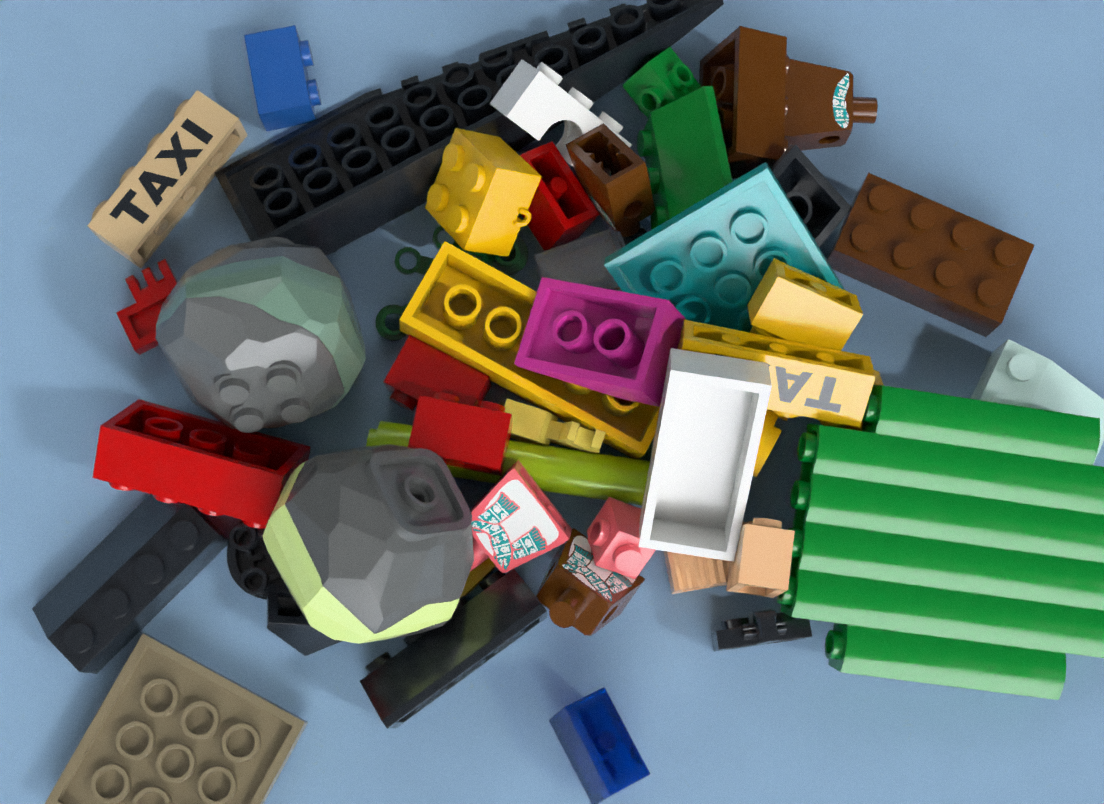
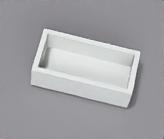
M674 348L670 349L639 521V547L734 562L772 387L768 363Z

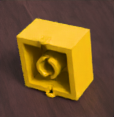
M455 128L450 143L444 149L442 164L436 180L428 191L425 209L463 250L509 257L520 228L527 225L531 220V213L528 211V208L542 176L500 137ZM519 213L525 215L523 220L517 217Z

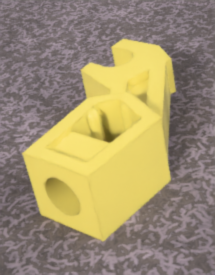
M508 398L506 399L504 405L505 413L512 414L513 418L510 438L521 442L547 446L552 443L591 453L600 452L606 432L598 429L591 431L579 426V423L573 421L557 422L558 417L548 411Z

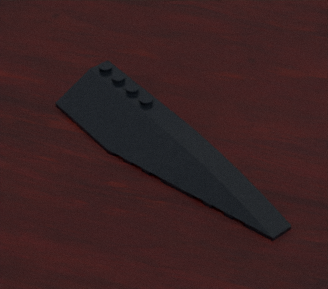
M646 0L647 3L640 6L626 5L624 3L609 9L610 16L586 24L585 18H581L567 23L568 31L550 37L547 30L480 53L478 62L466 64L458 63L457 61L442 66L443 73L438 76L420 81L418 75L402 80L400 81L402 88L386 94L382 93L381 88L367 92L214 174L251 242L270 237H282L289 239L294 244L319 247L327 256L427 202L428 191L436 180L442 164L444 149L450 143L455 128L498 136L515 152L536 140V138L490 105V102L521 59L535 68L541 62L563 78L558 85L567 93L573 87L594 103L638 72L650 60L683 38L724 5L723 0ZM564 120L552 124L544 135L562 124Z

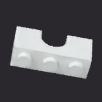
M521 59L490 102V105L538 141L552 124L564 120V134L556 147L564 160L572 167L574 166L566 144L603 123L629 148L632 145L619 135L623 129L621 124L603 111L599 117L589 111L594 103L573 87L568 93L558 86L563 78L542 62L535 68ZM604 168V169H605V172H606L608 175H610V174H611V173H610V170L607 169V168Z

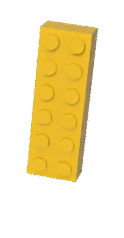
M444 241L399 319L400 331L488 375L490 381L552 413L565 422L573 421L579 423V426L591 431L598 429L606 432L603 443L630 458L639 459L645 455L655 436L660 407L613 397L516 366L514 363L537 291Z

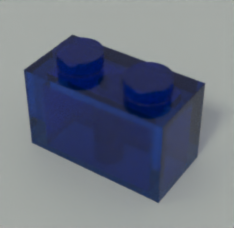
M605 687L565 706L549 720L591 804H598L650 775Z

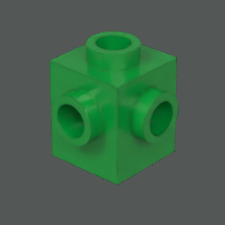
M671 47L646 63L622 85L637 104L639 110L647 118L650 112L701 88L691 70L683 64Z

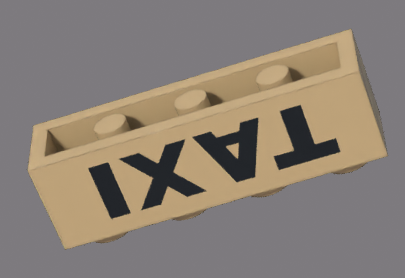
M197 90L190 99L184 100L177 107L174 119L164 132L156 134L147 146L146 154L138 164L125 171L120 179L119 187L108 200L102 201L95 208L92 220L87 226L101 241L139 268H142L215 177L214 173L223 167L247 137V133L239 118Z

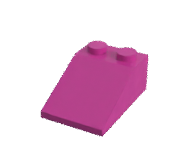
M542 277L514 364L518 367L613 397L660 407L670 349H677L683 322L686 318L666 299Z

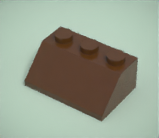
M739 26L700 60L699 69L700 86H713L732 179L745 175L765 162L771 169L788 149V141L785 137V116L789 107V100L786 96V75L790 65V59L787 55V37Z

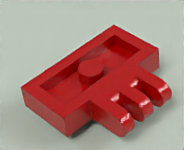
M166 259L157 262L158 268L164 276L160 280H157L150 267L141 270L148 285L144 288H141L139 280L134 275L125 278L136 303L116 312L134 351L139 355L159 346L156 340V323L163 302L178 283Z

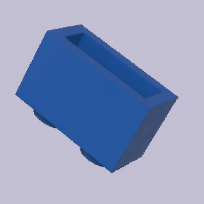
M295 25L244 35L258 115L266 131L307 124L316 120L314 106L321 105V98L316 79L309 80L307 67L314 66L309 41L300 40Z

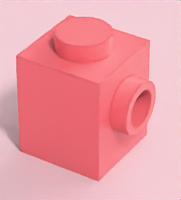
M608 497L586 531L595 566L632 579L637 578L655 552V549L639 547L641 508Z

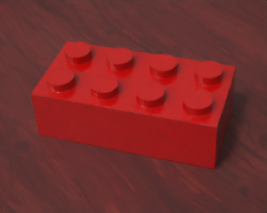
M138 399L100 425L92 478L109 482V485L117 490H138L152 494L160 502L184 503L198 507V510L203 514L211 516L227 515L241 519L249 527L262 529L266 528L290 475L300 464L308 461L311 447L260 432H241L238 429H231L220 421Z

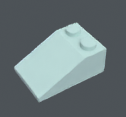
M1008 339L992 352L971 399L1100 418L1098 455L1104 442V399L1052 360Z

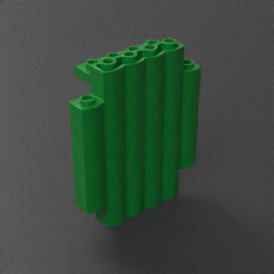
M873 385L862 419V431L807 424L806 433L803 432L801 434L797 447L798 460L802 461L800 478L793 483L790 496V504L795 509L793 526L787 530L795 531L789 585L787 591L777 596V602L781 604L780 611L790 617L834 623L833 630L828 631L825 639V655L829 659V666L841 673L1059 700L1066 679V653L1104 658V467L1093 465L1100 443V418L891 386Z

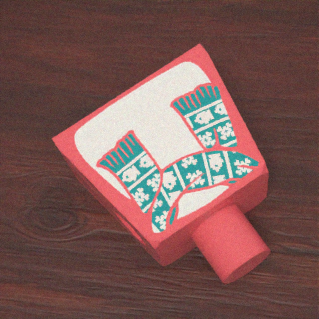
M519 460L505 472L470 510L472 514L471 524L474 562L470 571L490 558L499 571L506 573L564 544L570 539L572 528Z

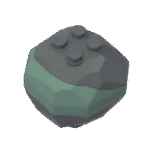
M270 237L229 245L199 260L183 274L163 302L156 323V340L191 401L231 429H238L245 433L256 432L263 428H278L292 423H300L336 407L349 392L366 360L360 324L350 292L339 272L319 247L294 244L289 239L282 237Z

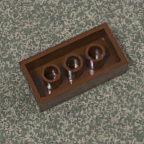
M868 172L851 205L852 209L847 213L827 258L831 268L987 337L1002 324L1034 244Z

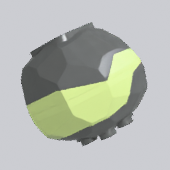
M392 444L353 448L317 455L300 464L290 475L262 536L267 551L286 587L310 626L331 639L357 644L406 637L443 626L452 617L474 562L472 514L446 463L439 455L428 449H413Z

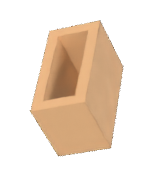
M753 518L752 524H744L741 527L734 562L730 561L726 591L774 598L787 591L795 531L782 529L781 521L768 518Z

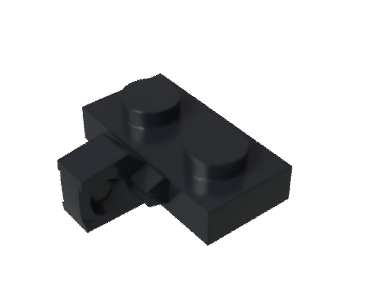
M772 609L753 612V623H749V617L721 621L722 630L711 633L714 652L812 637L809 619H796L783 612L776 613Z

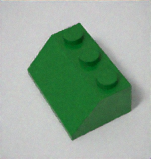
M703 86L650 112L644 130L638 132L637 151L638 155L645 159L655 210L650 216L651 229L656 228L732 182L713 86Z

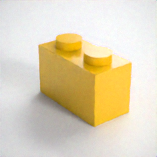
M775 258L747 305L750 323L761 335L775 338L781 337L785 340L840 351L863 316L857 295Z

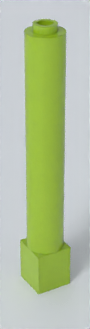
M380 421L377 429L370 428L366 447L384 444L408 447L412 425ZM509 440L502 476L519 460L542 491L606 501L608 497L627 504L639 506L643 504L650 461ZM447 465L452 476L455 478L495 484L502 477Z

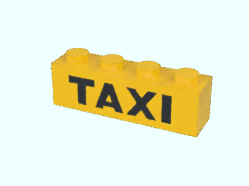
M684 320L677 347L680 350L768 363L772 387L767 409L786 418L804 416L819 419V421L831 427L849 425L860 428L876 377L870 356Z

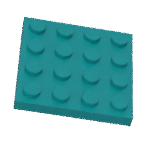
M766 162L604 258V266L622 292L666 299L676 307L686 320L750 332L753 327L750 323L747 305L774 258L845 290Z

